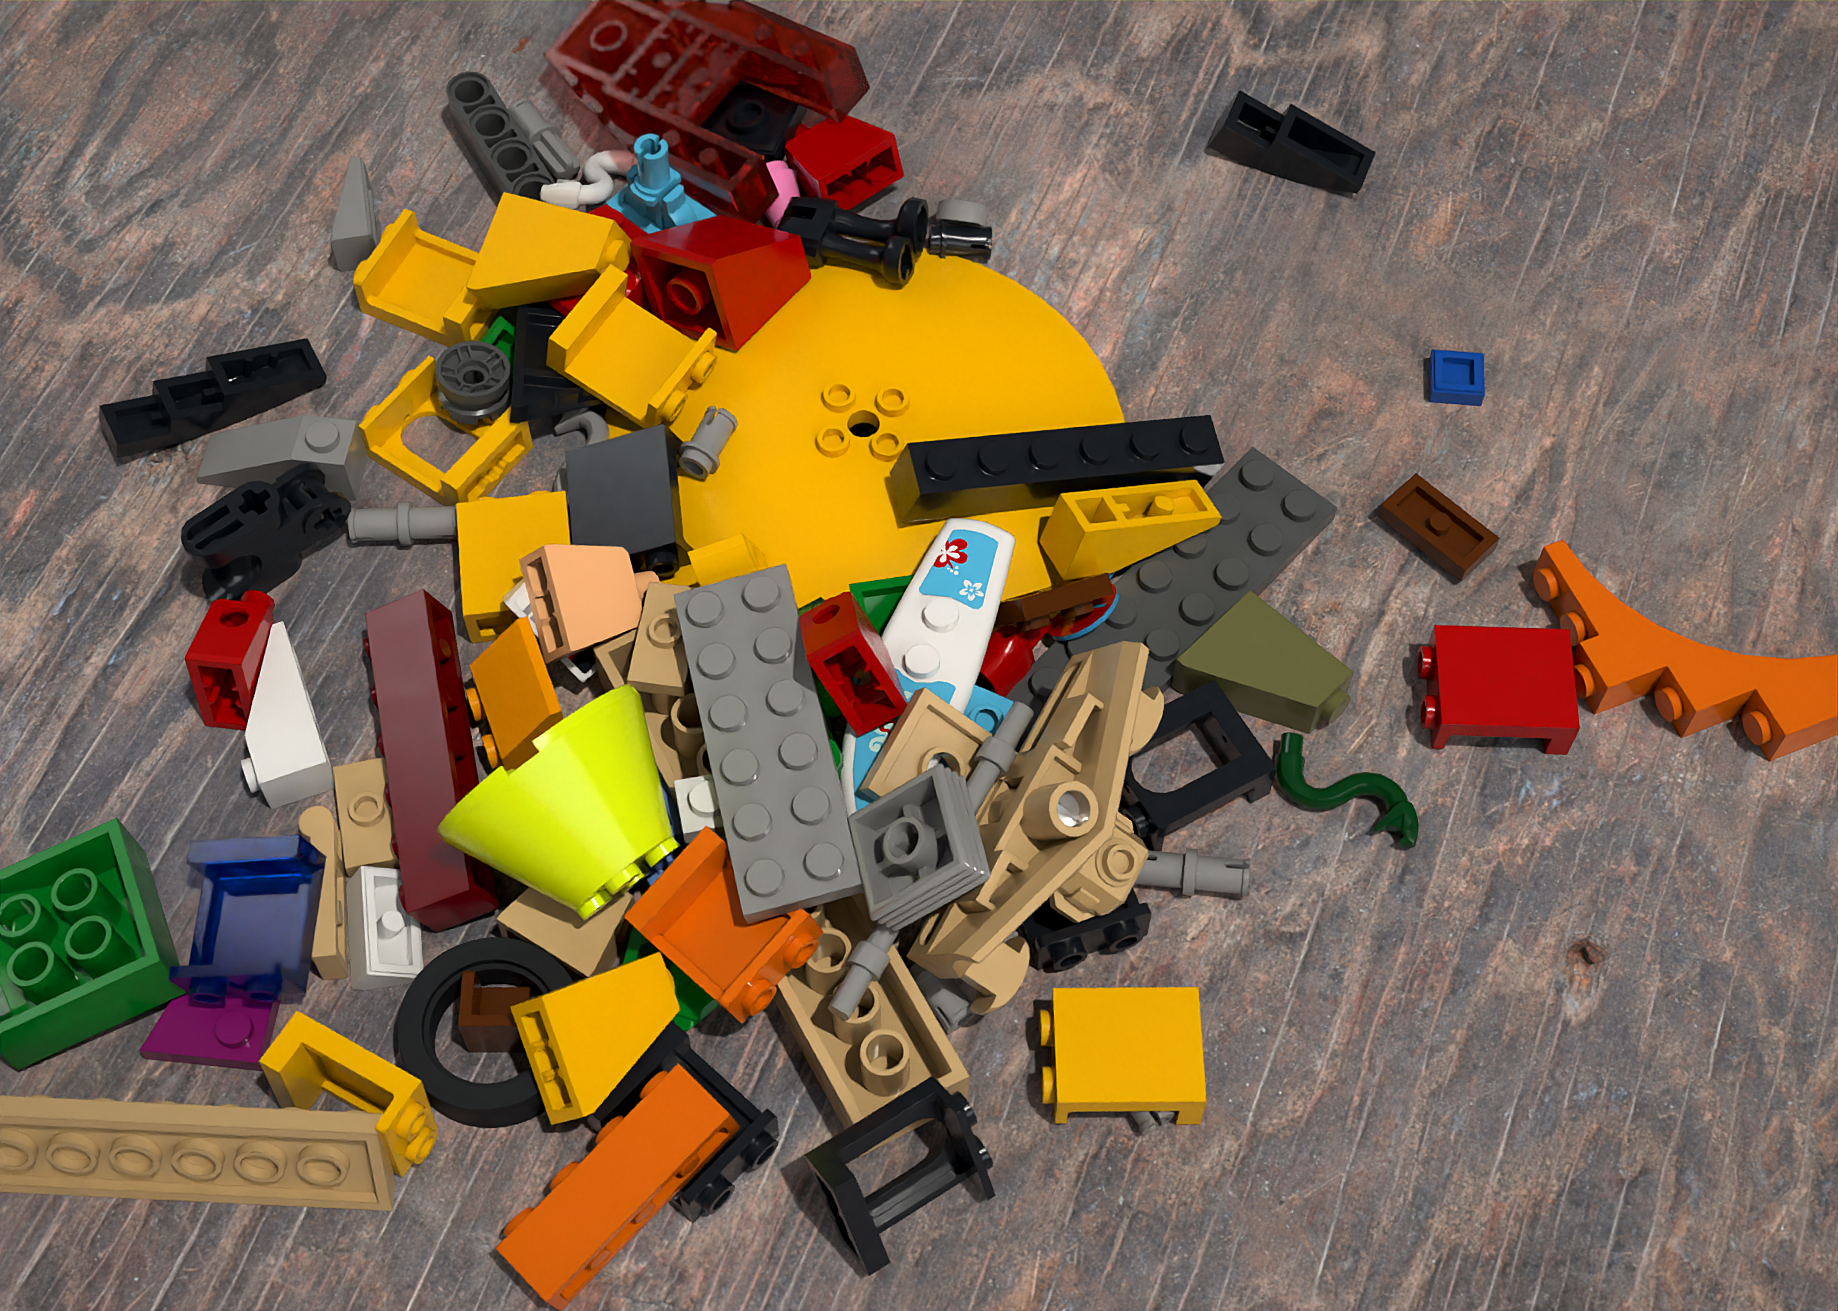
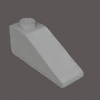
M300 415L210 434L197 479L199 484L238 488L251 481H263L273 484L276 482V478L300 464L312 463L316 464L324 473V486L329 492H341L348 500L356 501L368 454L357 420Z

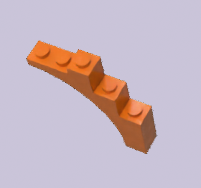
M1564 540L1543 547L1532 574L1534 587L1539 597L1543 601L1550 603L1560 620L1561 629H1570L1571 645L1577 647L1573 655L1576 695L1586 700L1594 715L1653 693L1659 713L1666 721L1673 724L1681 738L1740 716L1747 737L1753 744L1759 745L1769 762L1838 735V654L1786 659L1743 655L1700 644L1655 624L1621 602L1586 570Z

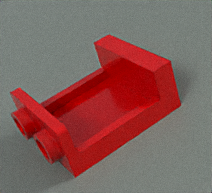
M1434 625L1427 646L1419 647L1417 675L1418 679L1427 681V695L1422 697L1420 720L1422 729H1430L1432 749H1444L1448 737L1452 735L1543 738L1544 754H1568L1580 730L1570 629Z

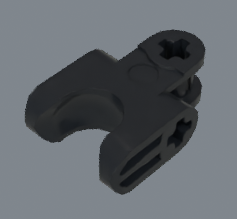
M300 464L276 478V482L273 484L263 481L247 482L186 521L181 529V542L187 556L195 563L206 567L202 574V586L210 605L218 599L240 601L243 593L249 590H257L267 594L291 578L299 570L302 564V551L320 539L335 533L346 522L351 512V503L341 492H329L324 486L325 475L316 464Z

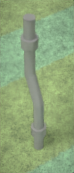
M1013 702L994 737L990 736L984 740L974 758L977 766L966 784L975 816L996 779L1004 777L1017 756L1014 748L1034 715L1032 709L1021 702ZM877 922L867 940L857 943L846 962L850 969L828 1006V1009L833 1014L845 1020L850 1019L870 982L880 979L891 960L887 952L900 930L894 931L892 927L887 928L885 924Z

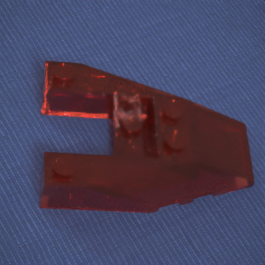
M591 0L543 53L550 66L621 146L635 155L634 143L639 137L649 133L658 135L660 141L664 139L668 144L669 166L680 173L681 182L679 184L684 186V193L717 216L723 215L756 224L780 194L762 155L699 127L736 83L742 79L841 123L870 89L855 47L745 0H731L728 4L709 3L706 0Z

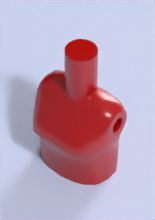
M1050 618V625L1025 632H1018L1015 625L1003 626L993 631L975 685L1006 697L1013 687L1031 670L1032 664L1035 662L1032 650L1053 626L1052 619Z

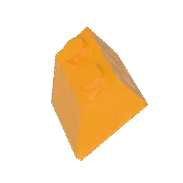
M528 616L516 619L469 665L475 687L466 689L465 692L475 722L487 719L491 734L481 738L492 769L501 765L506 771L513 768L515 770L539 752L532 741L564 719Z

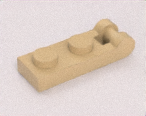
M313 806L303 811L298 822L299 829L307 841L311 861V871H303L301 875L303 901L306 907L311 906V924L303 925L302 927L303 953L306 961H314L324 981L348 978L346 875L341 832L337 828L334 816L328 808Z

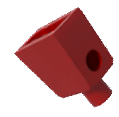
M844 113L833 114L813 127L805 123L799 124L794 138L787 141L784 146L789 169L794 170L797 174L800 193L804 197L836 200L839 203V208L847 211L904 177L895 135Z
M257 590L246 591L243 593L240 601L228 599L213 601L184 659L205 726L246 731L272 624H275L272 615L275 607L274 600L264 592Z
M843 592L835 597H831L799 617L798 620L807 661L858 737L903 713L908 701L888 650L852 592ZM861 667L863 673L868 671L871 682L865 685H857L853 681L855 673Z

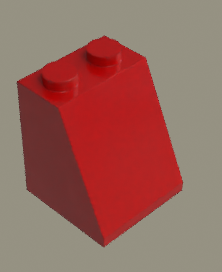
M723 215L642 235L630 242L654 316L683 335L698 340L709 327L717 332L715 345L738 351L812 278L799 235Z

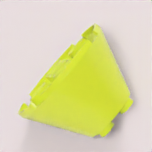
M629 684L619 686L592 700L533 740L532 743L539 752L515 770L513 768L506 771L501 765L486 777L441 821L437 828V833L443 841L576 911L583 921L594 915L612 900L608 891L611 895L618 891L624 894L647 877L651 871L645 865V862L653 868L676 851L680 845L672 834L641 695Z

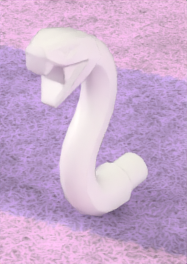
M607 150L596 153L587 159L582 168L584 177L590 185H581V183L574 180L557 179V183L542 186L540 199L543 202L569 209H579L580 206L602 203L608 200L614 191V183L608 173L627 177V171L637 163L635 152Z

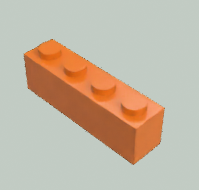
M679 1063L670 1072L664 1070L655 1075L640 1093L642 1100L625 1118L617 1116L609 1121L595 1139L597 1146L580 1163L577 1161L571 1162L560 1170L550 1183L549 1188L551 1192L534 1209L528 1207L518 1213L504 1230L503 1234L506 1238L496 1247L497 1251L548 1304L560 1311L595 1278L741 1128L734 1118Z

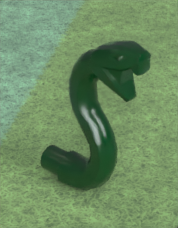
M1293 732L1281 734L1279 753L1275 755V766L1277 767L1275 778L1281 791L1288 798L1308 809L1326 810L1343 805L1359 795H1375L1384 801L1387 812L1372 832L1374 834L1386 830L1395 832L1401 837L1398 841L1400 848L1415 847L1419 832L1417 814L1412 803L1408 801L1406 793L1395 781L1382 774L1361 772L1351 774L1326 788H1314L1306 783L1303 775L1305 758L1302 756L1304 737Z

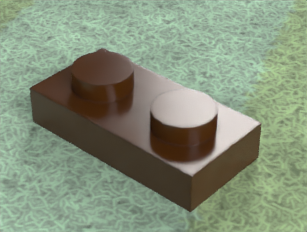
M1417 473L1381 504L1378 513L1379 518L1460 582L1496 550L1500 539Z
M1107 572L1077 578L1000 601L994 627L1016 623L1018 632H1025L1050 625V613L1060 611L1062 619L1092 612L1094 611L1093 600L1114 594L1109 574Z

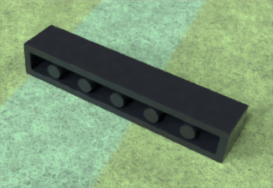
M1211 415L907 443L889 473L901 521L911 522L1054 507L1060 493L1197 480L1200 486L1204 488L1225 464L1212 417Z

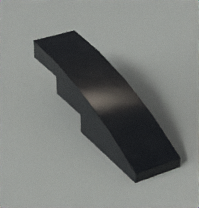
M308 338L206 357L204 372L153 381L151 396L99 405V421L116 458H121L171 446L249 419L326 383L327 375Z

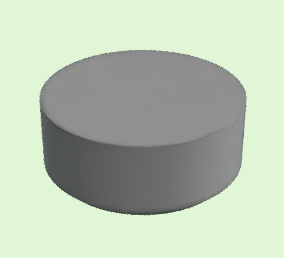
M942 199L938 202L936 221L946 220L947 224L958 226L986 227L988 208L983 204Z

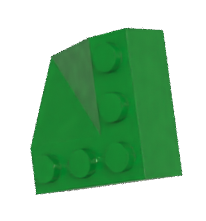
M114 818L0 870V1054L17 1070L188 992L146 853L118 818Z

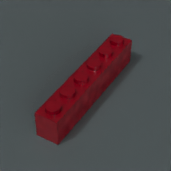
M421 589L365 613L368 637L364 640V646L373 668L375 684L371 686V696L379 712L381 733L378 734V746L385 759L388 782L385 784L384 791L387 802L393 812L395 833L392 834L391 842L394 853L400 863L402 884L399 887V899L403 909L410 917L434 931L440 932L499 909L493 868L445 843L437 833V828L441 821L479 784L453 615L442 603L426 590Z

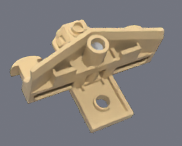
M1121 641L1071 656L1010 769L1004 777L996 779L975 816L991 873L990 879L932 911L906 956L939 979L959 978L976 989L978 993L970 1006V1011L977 1015L985 1016L1001 1009L1021 986L1030 960L1029 944L1025 938L1020 936L1011 938L1005 943L1003 941L1049 898L1050 907L1073 923H1078L1094 916L1109 914L1125 902L1148 858V849L1142 839L1134 834L1132 821L1118 812L1128 757L1139 752L1149 742L1158 728L1164 709V696L1159 687L1152 686L1141 691L1149 654V648L1142 643ZM927 688L915 690L859 790L875 801L927 771L929 761L934 755L943 757L947 761L951 772L956 771L958 776L963 775L967 783L977 766L974 760L977 752L987 737L994 736Z

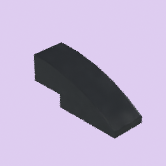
M1241 90L1238 91L1223 111L1208 145L1209 148L1266 174L1299 184L1350 193H1358L1362 188L1376 154L1375 151L1293 104H1290L1284 113L1281 114Z

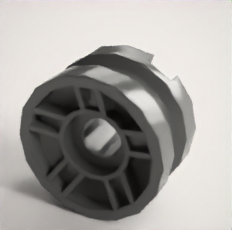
M467 341L451 346L437 359L435 377L438 385L437 400L441 410L446 409L450 413V419L463 424L478 425V419L489 417L491 421H494L509 408L512 395V385L510 383L511 366L507 356L498 347L486 342Z

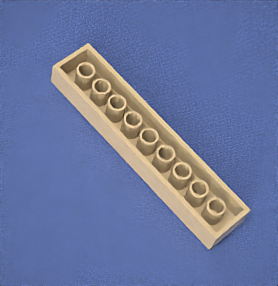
M639 627L593 648L599 681L606 693L627 684ZM691 674L686 697L637 691L641 695L659 776L677 808L678 803L674 781L712 774ZM725 836V837H720V838H722V839L724 840V842L727 844L726 836ZM864 893L805 908L804 910L813 917L824 932L817 939L818 946L811 958L801 967L791 968L776 985L777 991L773 999L844 1129L849 1128L931 1076H934L950 1094L959 1091L968 1101L969 1074L894 944H892L887 952L891 960L880 979L870 982L849 1020L836 1016L828 1009L831 1000L850 969L846 962L859 941H866L877 923V920L872 921L870 919ZM933 1118L921 1119L911 1123L859 1157L933 1120Z

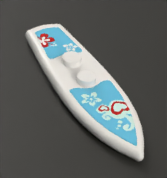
M950 518L945 522L881 636L908 702L915 690L925 687L964 714L985 657L1015 546V538L1009 532L984 521ZM868 671L864 672L860 685L871 682ZM900 716L859 737L847 721L842 743L843 767L840 774V784L848 817L874 802L873 799L862 793L859 788ZM934 755L929 761L928 769L937 765L942 757Z

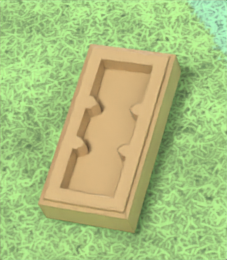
M649 582L627 677V684L634 687L636 691L686 697L690 669L673 594L696 587Z
M384 757L334 766L333 773L344 863L348 876L352 877L360 866L399 868L400 863L394 853L391 842L392 834L395 833L393 812L387 802L384 791L385 784L388 782Z

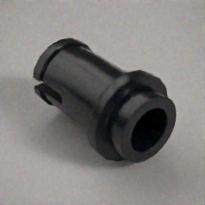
M941 220L940 225H930L928 243L930 255H940V258L945 259L946 255L990 259L991 248H989V245H992L991 226H947L946 220Z

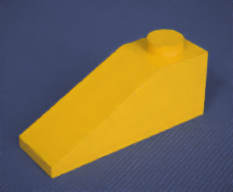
M1197 480L1060 493L1039 542L1063 580L1107 572L1111 574L1217 526L1222 516Z

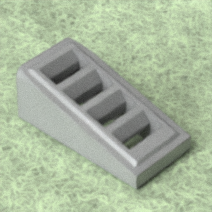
M360 156L350 157L330 238L338 268L344 272L356 270L359 263L367 260L378 245L372 186L364 159H361Z

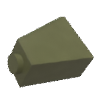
M1249 590L1176 659L1171 687L1179 694L1185 695L1215 680L1237 712L1310 734L1324 719L1328 723H1332L1346 709L1351 700L1347 691L1353 671Z

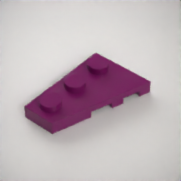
M241 890L187 974L185 982L188 992L170 1001L141 1046L139 1052L145 1059L263 1071L259 1060L270 1047L304 907L299 896Z

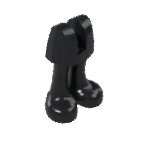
M793 196L790 198L784 211V218L779 222L776 230L799 235L807 262L811 265L823 267L829 257L872 269L882 274L883 278L891 284L905 286L914 274L915 258H920L923 252L928 228V203L925 199L911 197L902 204L896 219L879 220L839 208V203L836 200ZM844 237L863 240L881 246L867 245L853 240H849Z

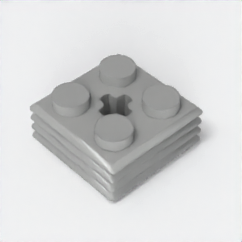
M943 764L935 765L848 817L870 919L872 921L877 920L879 924H885L887 928L892 927L894 931H898L990 879L991 873L965 777L963 775L958 776L956 771L951 772L948 767L944 768Z

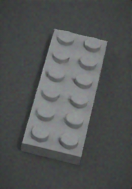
M786 564L673 594L743 917L749 924L794 912L800 908L805 909L864 893L849 828L848 813L814 672L805 654L798 620L800 614L791 576Z

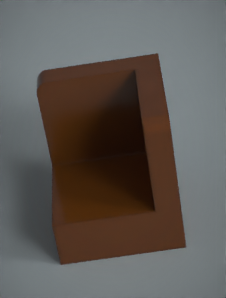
M463 971L458 1028L469 1053L526 1052L510 1007L532 999L533 995L530 987H482L476 971Z

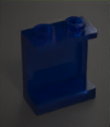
M301 835L190 841L186 863L202 874L204 878L188 966L170 967L168 980L188 992L190 1000L203 1004L224 1003L226 996H245L248 999L260 1002H276L281 999L282 994L306 993L327 856Z

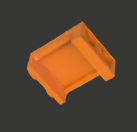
M707 826L701 830L623 916L642 936L741 1024L750 1014L756 1015L770 1004L777 991L776 985L791 968H799L811 958L818 946L817 939L824 932L813 917L803 908L748 924L743 917L728 845Z

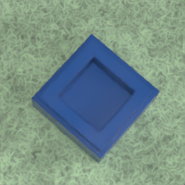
M1432 349L1428 360L1429 402L1481 406L1485 396L1484 353Z

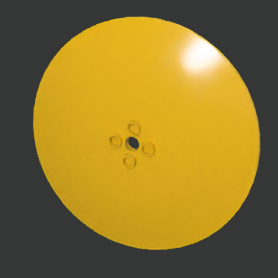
M859 242L867 245L881 246L874 243ZM923 248L920 258H915L914 274L905 286L891 284L883 278L882 274L872 269L829 257L823 267H817L808 263L812 278L738 351L715 345L713 354L718 359L710 375L702 384L696 381L691 384L685 392L688 395L687 401L672 422L667 419L661 422L683 442L692 439L704 418V413L710 406H715L717 411L719 408L727 410L738 421L737 428L732 432L718 456L720 466L716 472L709 473L706 478H697L688 474L681 467L677 468L685 541L693 549H697L742 533L765 555L769 568L786 564L791 576L800 616L831 597H835L843 592H849V584L914 575L943 525L950 518L984 521L1014 536L1015 546L1001 601L1073 580L1062 579L1039 542L1054 507L902 522L889 473L907 443L1125 423L1115 389L1102 363L1076 329L1041 297L1016 281L986 266L958 256L946 255L945 259L940 258V255H930V249ZM688 337L689 339L693 340L694 342H697V341H698V339H695V338H692V337ZM609 405L607 406L604 419L609 427V439L644 429ZM858 423H869L878 429L875 434L869 437H858L849 431L851 427ZM692 564L680 567L674 574L658 576L660 583L700 587ZM1060 611L1050 613L1049 617L1053 619ZM1012 623V624L1000 625V626H995V627L993 626L992 632L995 631V630H997V629H999V628H1001V627H1003V626H1007V625H1015V626H1017V625H1016V623ZM859 668L854 677L862 680L863 673Z

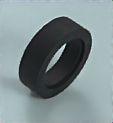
M491 937L459 944L446 950L428 963L413 980L404 996L397 1023V1038L402 1059L409 1074L422 1080L430 1106L448 1119L478 1128H502L523 1123L546 1111L531 1066L521 1074L497 1083H475L459 1078L448 1071L436 1056L435 1038L439 1022L448 1007L461 996L463 971H476L481 985L497 982L512 983L522 987H530L531 991L537 996L569 985L573 981L564 967L554 957L528 942L511 938Z

